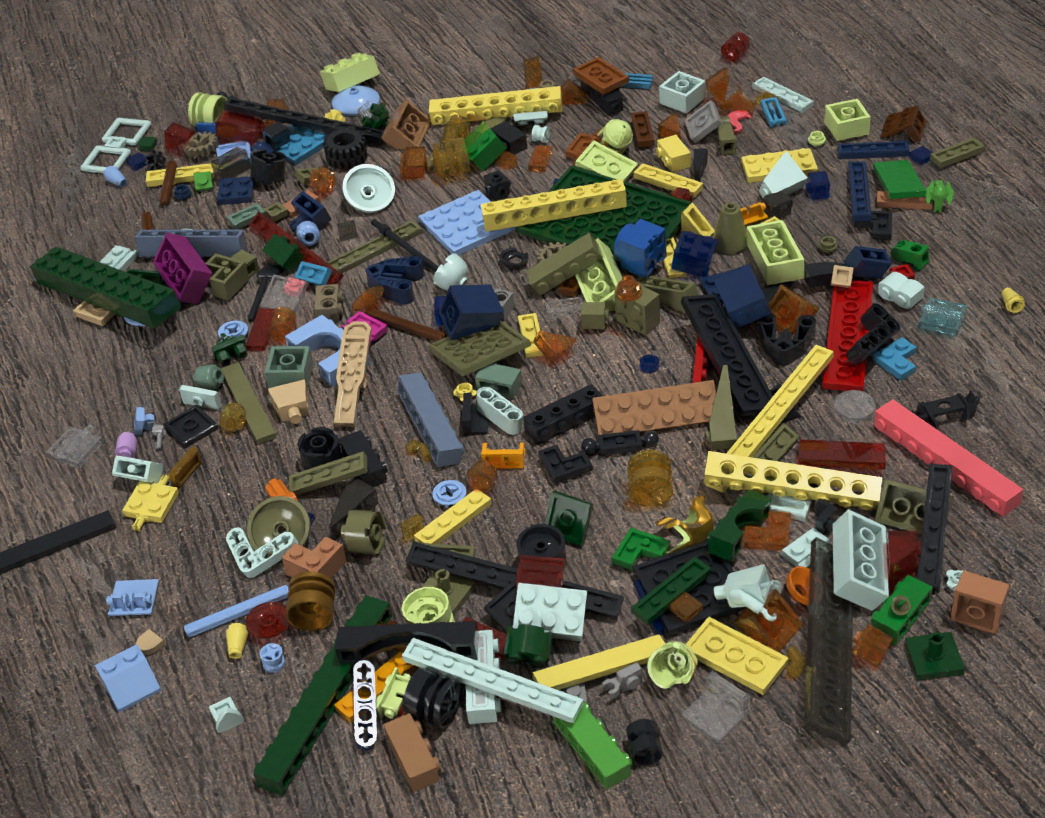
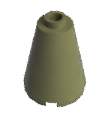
M732 202L722 206L712 239V246L717 249L718 253L737 255L738 251L742 250L744 252L748 248L747 231L739 205Z

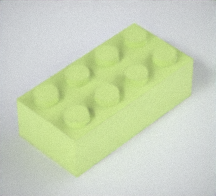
M783 220L747 226V246L767 285L804 279V258Z

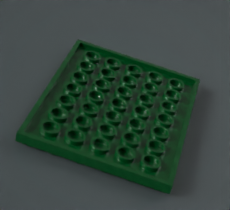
M571 165L548 192L618 179ZM623 181L626 190L627 207L517 226L516 228L519 234L546 243L552 242L553 245L557 242L560 244L566 243V246L590 233L595 240L597 238L610 248L617 266L621 267V260L614 255V245L620 230L626 224H635L639 219L665 228L667 245L681 227V213L693 202Z

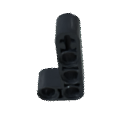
M878 303L872 304L860 317L861 323L869 332L861 337L846 353L847 359L854 365L862 364L887 344L900 330V324Z

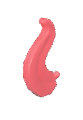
M738 109L727 115V117H730L732 128L735 129L733 130L734 134H739L743 130L742 125L738 121L751 118V115L746 110Z

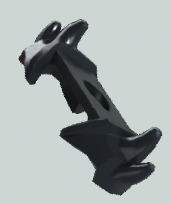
M970 390L966 397L961 393H957L955 396L930 402L922 401V403H918L915 412L913 410L911 412L931 426L938 428L940 425L936 417L944 414L963 411L960 421H967L973 413H976L980 396L977 395L974 398V393ZM944 403L949 404L951 406L947 409L941 407L938 408L940 404Z

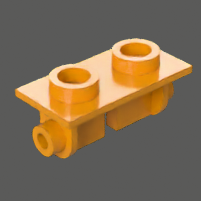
M758 202L750 205L749 211L746 207L741 208L745 226L769 218L764 212L766 210L765 203Z

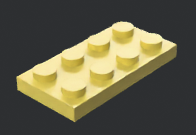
M810 148L741 157V163L748 183L763 181L785 152L789 153L805 175L818 174V167Z
M711 617L706 619L686 643L693 650L698 661L762 695L770 688L789 661L788 657Z

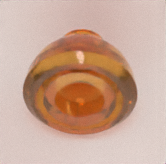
M626 275L617 284L615 295L623 301H634L642 295V287L633 276Z

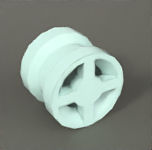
M534 125L531 136L532 141L547 143L550 137V128Z

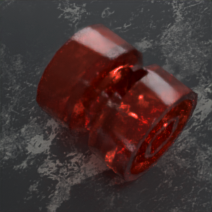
M742 32L734 33L721 47L723 57L728 61H736L750 47V40Z

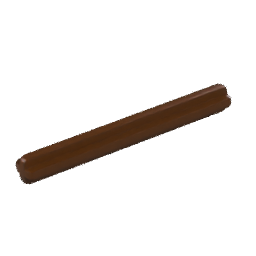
M371 307L365 310L366 315L386 325L433 341H439L446 337L445 332Z

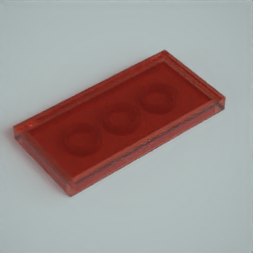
M800 439L798 465L884 470L886 468L885 443Z

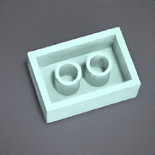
M518 583L513 629H518V625H534L543 627L544 632L547 634L551 630L553 638L581 641L587 591Z

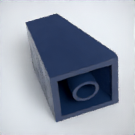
M749 263L713 279L723 305L736 329L772 314Z
M491 284L450 285L439 309V314L450 340H455L498 326L504 315V309L500 305L497 294L494 292Z

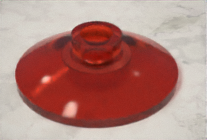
M278 602L259 604L249 612L246 618V627L250 634L263 639L280 635L290 624L286 618V606Z

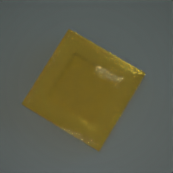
M765 91L755 98V103L760 105V100L777 97L779 101V97Z
M419 513L400 523L403 538L407 542L414 539V535L424 528L423 519Z

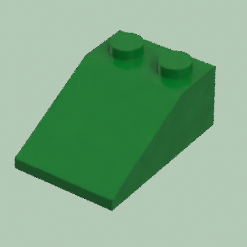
M484 121L459 144L465 154L482 171L507 149L506 145Z

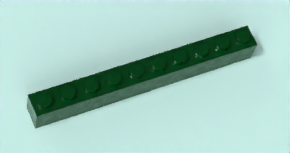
M365 595L362 602L357 604L355 613L351 619L347 620L345 627L371 626L386 623L387 620L392 618L390 603ZM336 639L331 651L325 655L323 664L313 674L311 683L303 690L301 699L296 707L294 706L291 709L289 718L279 728L274 742L267 747L262 761L255 766L253 774L258 788L284 796L335 712L334 705L344 697L353 682V669L356 663L339 664L335 651Z

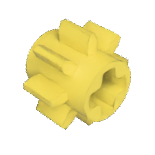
M332 109L328 114L325 113V118L345 122L346 118L343 117L341 111Z

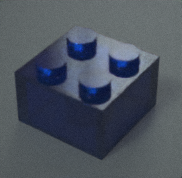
M682 231L674 250L671 269L700 277L708 276L715 259L719 239Z

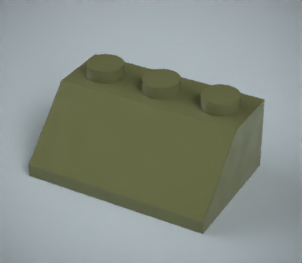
M885 479L874 521L922 534L927 489ZM951 495L949 497L948 516L954 496Z

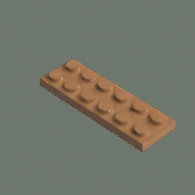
M714 380L592 398L598 435L635 430L643 433L709 423L716 397Z

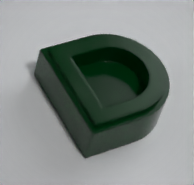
M157 137L141 138L138 141L139 149L142 151L153 150L158 142Z

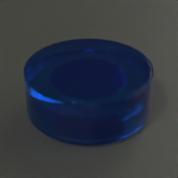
M645 355L640 359V369L643 372L653 373L660 367L659 358L655 355Z

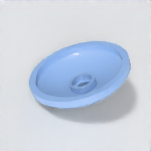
M352 86L338 92L334 96L332 108L333 110L341 111L343 116H362L370 113L369 109L373 103L380 104V96L377 91L370 87Z

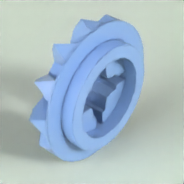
M230 321L219 328L218 335L220 340V334L225 333L227 337L231 335L237 337L243 334L246 338V334L249 333L248 326L242 321Z
M456 480L443 481L436 485L433 490L434 501L439 506L445 505L447 508L449 505H455L466 497L465 486ZM447 491L453 496L449 497V495H447Z

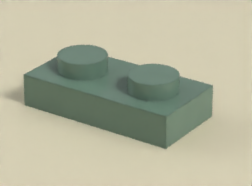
M257 203L226 217L228 223L234 230H237L265 218L266 213Z

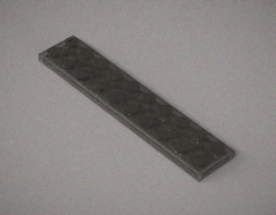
M815 537L811 541L804 727L846 745L851 741L853 602L834 594L833 545Z

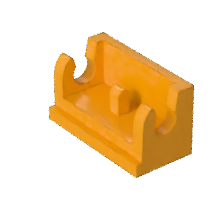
M483 443L481 451L483 469L524 468L526 455L524 443H520L519 449L489 450L487 448L488 443Z

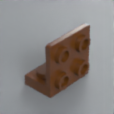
M917 105L907 107L901 112L892 113L887 116L881 137L886 138L907 130L908 136L915 143L919 142L922 139L927 121Z

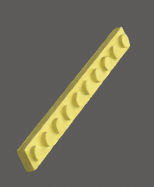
M815 345L726 454L752 458L834 357L833 351ZM730 470L722 471L726 475L732 474ZM705 483L706 486L722 493L728 488L727 486L713 487Z

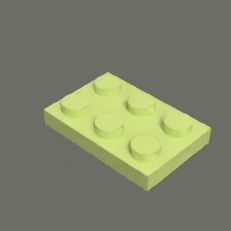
M593 141L576 160L575 166L614 179H622L626 182L637 169L638 163Z

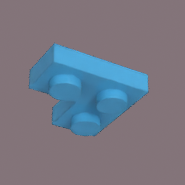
M901 337L874 353L873 361L901 381L916 372V366L907 360L908 357L916 353V346Z

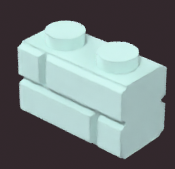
M116 455L112 476L158 483L162 475L163 464Z

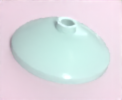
M363 164L356 166L346 174L343 181L342 189L345 199L352 207L359 211L367 213L378 212L385 209L393 200L395 193L393 179L384 169L376 165Z

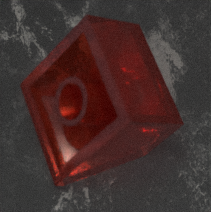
M888 531L886 545L889 595L894 593L895 586L899 581L902 582L907 575L914 577V569L918 570L919 556H916V554L920 555L921 542L916 541V531Z

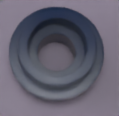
M181 184L175 187L174 196L177 199L185 200L191 195V189L187 185Z

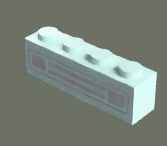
M492 630L478 631V657L470 659L500 669L499 658H495V653H499L498 639H494ZM466 684V713L469 724L497 722V712H501L500 698H497V695Z

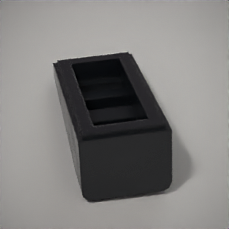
M706 148L694 149L695 181L700 182L708 163V149Z

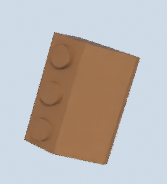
M406 99L395 109L381 139L393 149L417 150L431 120Z

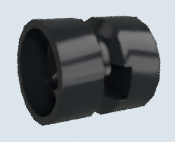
M639 719L631 722L626 728V734L630 745L632 761L639 766H648L660 761L663 757V750L659 740L657 724L650 719Z

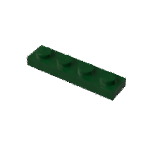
M694 556L631 607V613L649 625L710 576L711 568Z

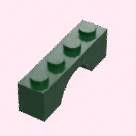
M747 490L743 496H740L734 507H730L727 515L719 520L717 527L708 533L706 540L709 543L708 553L732 562L742 550L744 532L740 528L761 526L770 515L772 498L751 490Z

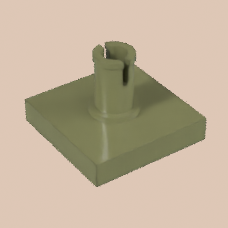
M440 569L437 572H433L421 588L435 587L446 593L454 617L476 588V583L450 576L449 571H446L445 574V569Z

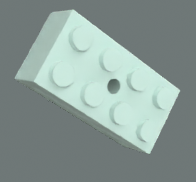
M848 509L833 523L834 594L871 611L889 597L886 526Z

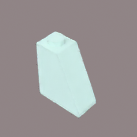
M785 152L763 180L759 192L762 198L770 204L802 189L807 177L789 153Z

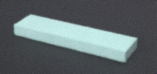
M765 77L752 83V89L770 98L777 97L780 103L801 113L814 105L813 100Z

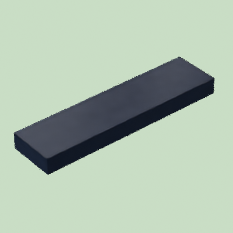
M908 141L837 144L839 159L910 156Z

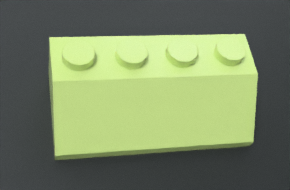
M597 238L596 241L599 244L603 258L575 276L586 302H605V310L615 311L614 291L625 282L610 248Z

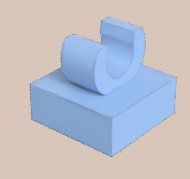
M136 407L134 435L142 436L143 428L145 430H152L154 415H144L145 408Z

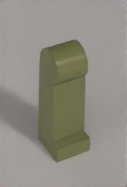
M720 117L722 124L716 128L720 154H736V136L730 124V117ZM726 146L732 147L731 149H724Z

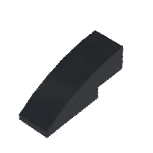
M837 262L804 265V280L809 288L825 285L827 290L834 288L831 285L834 265L845 266V264ZM852 276V281H863V277Z

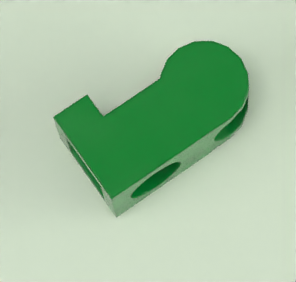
M901 240L890 252L895 261H905L914 264V269L922 270L929 263V246Z

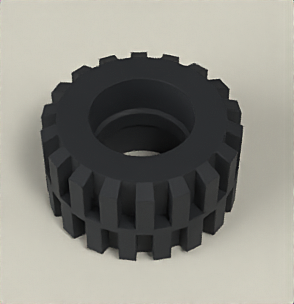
M339 129L328 134L324 139L323 146L326 161L332 168L340 170L354 168L362 165L368 157L364 134L356 131V129Z

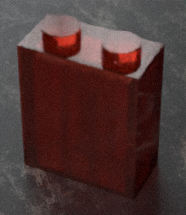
M223 110L216 121L215 136L255 143L257 138H260L261 131L265 128V122L260 117H248L245 114L231 113L230 111Z

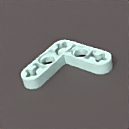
M241 528L231 529L226 536V541L239 569L248 578L259 575L282 560L281 557L294 543L298 544V540L291 532H284L255 551L248 540L247 534ZM244 549H248V552L245 555L240 556V553ZM273 551L272 556L265 559V555L268 552Z

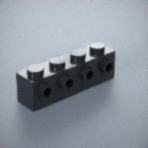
M590 384L524 416V430L537 445L546 442L594 418L592 398L603 395Z

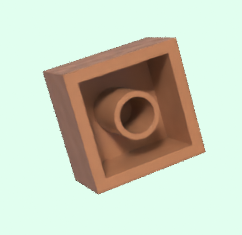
M963 570L955 588L950 620L997 634L1005 613L1010 584Z

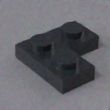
M871 211V221H854V227L873 228L874 240L892 239L891 211Z
M558 445L538 451V457L554 484L593 471L592 463L584 451L566 458Z

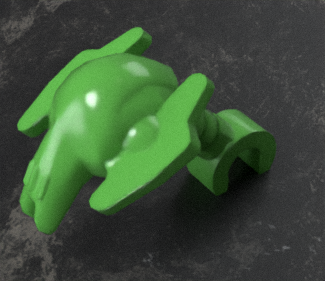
M932 180L929 187L925 189L926 203L929 204L931 199L934 201L935 213H937V210L939 213L942 212L945 200L948 201V205L951 204L954 190L951 188L949 181L946 182L945 187L943 180H936L935 186Z

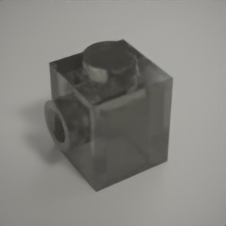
M784 190L764 196V203L766 205L764 212L769 218L774 216L781 218L791 215L793 201Z

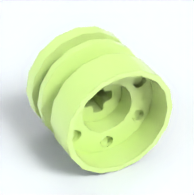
M195 93L188 107L190 123L193 126H196L198 122L220 123L225 127L230 111L224 110V103L227 101V98L207 93Z
M435 587L416 589L403 601L402 613L406 624L455 622L447 594L441 589Z

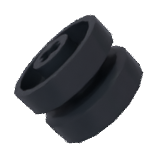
M537 524L524 529L519 534L516 542L520 569L526 571L535 564L546 576L552 578L559 576L564 571L567 564L565 539L558 528L547 524Z

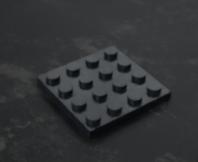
M707 541L632 566L633 573L645 595L694 556L711 568L710 576L658 617L668 636L702 625L708 617L717 620L748 609L746 606L731 608L727 598L716 599L714 587L725 585L728 574L733 573L734 570L728 560L708 553L709 543Z

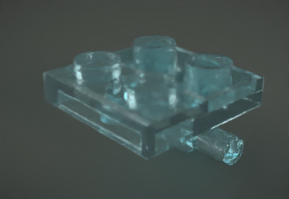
M929 297L927 304L922 305L921 312L923 313L918 327L957 336L967 314L968 305Z

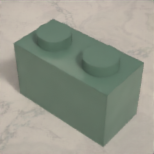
M493 363L480 368L475 376L477 391L482 387H490L504 398L514 399L522 385L521 369Z

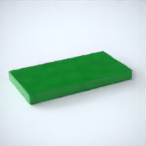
M909 160L873 162V169L889 199L915 198L926 195V190Z

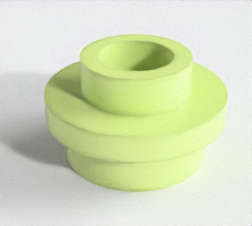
M814 131L810 134L808 142L818 147L826 142V137L823 132Z

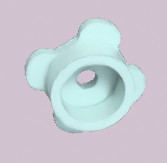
M948 570L946 572L948 577L947 586L955 591L963 570Z

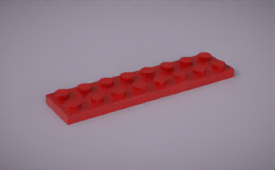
M851 280L850 288L834 286L827 349L833 351L834 357L824 368L822 389L864 392L866 360L860 365H854L847 359L846 353L861 337L869 332L861 323L860 317L871 306L873 282Z

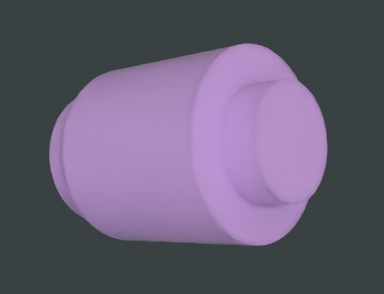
M124 432L117 438L115 456L135 457L137 439L133 433Z

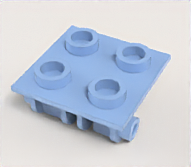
M159 579L116 581L113 594L106 598L107 605H110L108 616L152 614Z

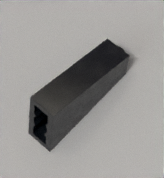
M580 79L581 89L608 116L623 111V97L619 87L603 95Z

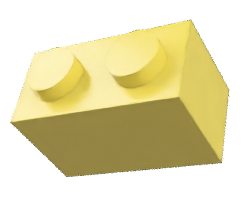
M677 135L657 140L656 154L671 172L691 167V152Z

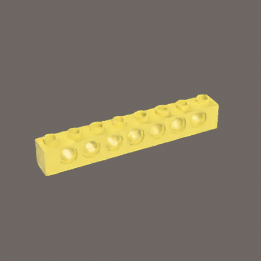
M560 86L430 100L429 115L432 125L487 120L491 117L499 116L514 117V114L540 111H547V113L562 112Z
M622 179L481 204L485 232L627 207L626 190Z
M708 451L704 483L713 487L727 486L733 490L746 489L759 494L764 492L772 493L777 497L791 496L798 500L810 499L817 501L821 499L826 502L836 503L842 507L855 506L870 511L873 509L877 510L880 501L882 477ZM730 470L732 474L726 475L722 471ZM750 473L754 477L747 478L744 476V474ZM770 476L775 478V480L768 481L765 478ZM794 480L797 484L791 485L787 481ZM810 483H815V484H817L819 487H818V488H812V487L809 486V484H810ZM830 487H838L840 491H833ZM853 490H859L862 494L856 495L853 493Z

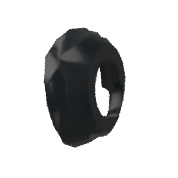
M515 247L505 249L499 255L502 265L511 270L522 268L529 258L527 252L525 254L520 253ZM515 257L522 259L521 263L508 262Z

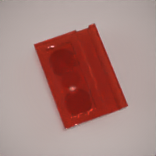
M520 555L516 588L518 589V583L562 588L565 559Z

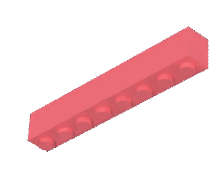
M892 399L875 411L874 426L879 431L888 435L928 465L930 463L952 465L951 481L970 493L975 499L987 505L992 511L1004 517L1021 504L1023 488Z

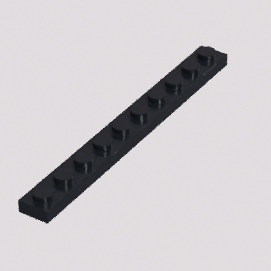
M231 97L224 103V110L231 113H241L248 117L255 116L263 120L279 121L280 123L292 124L294 127H306L309 130H319L327 134L339 129H356V131L364 134L366 141H370L373 144H381L383 141L381 137L384 130Z
M414 541L406 558L408 565L434 572L445 569V574L446 571H449L450 576L502 590L525 572L522 569ZM548 577L556 587L587 591L586 612L618 620L624 601L622 595Z

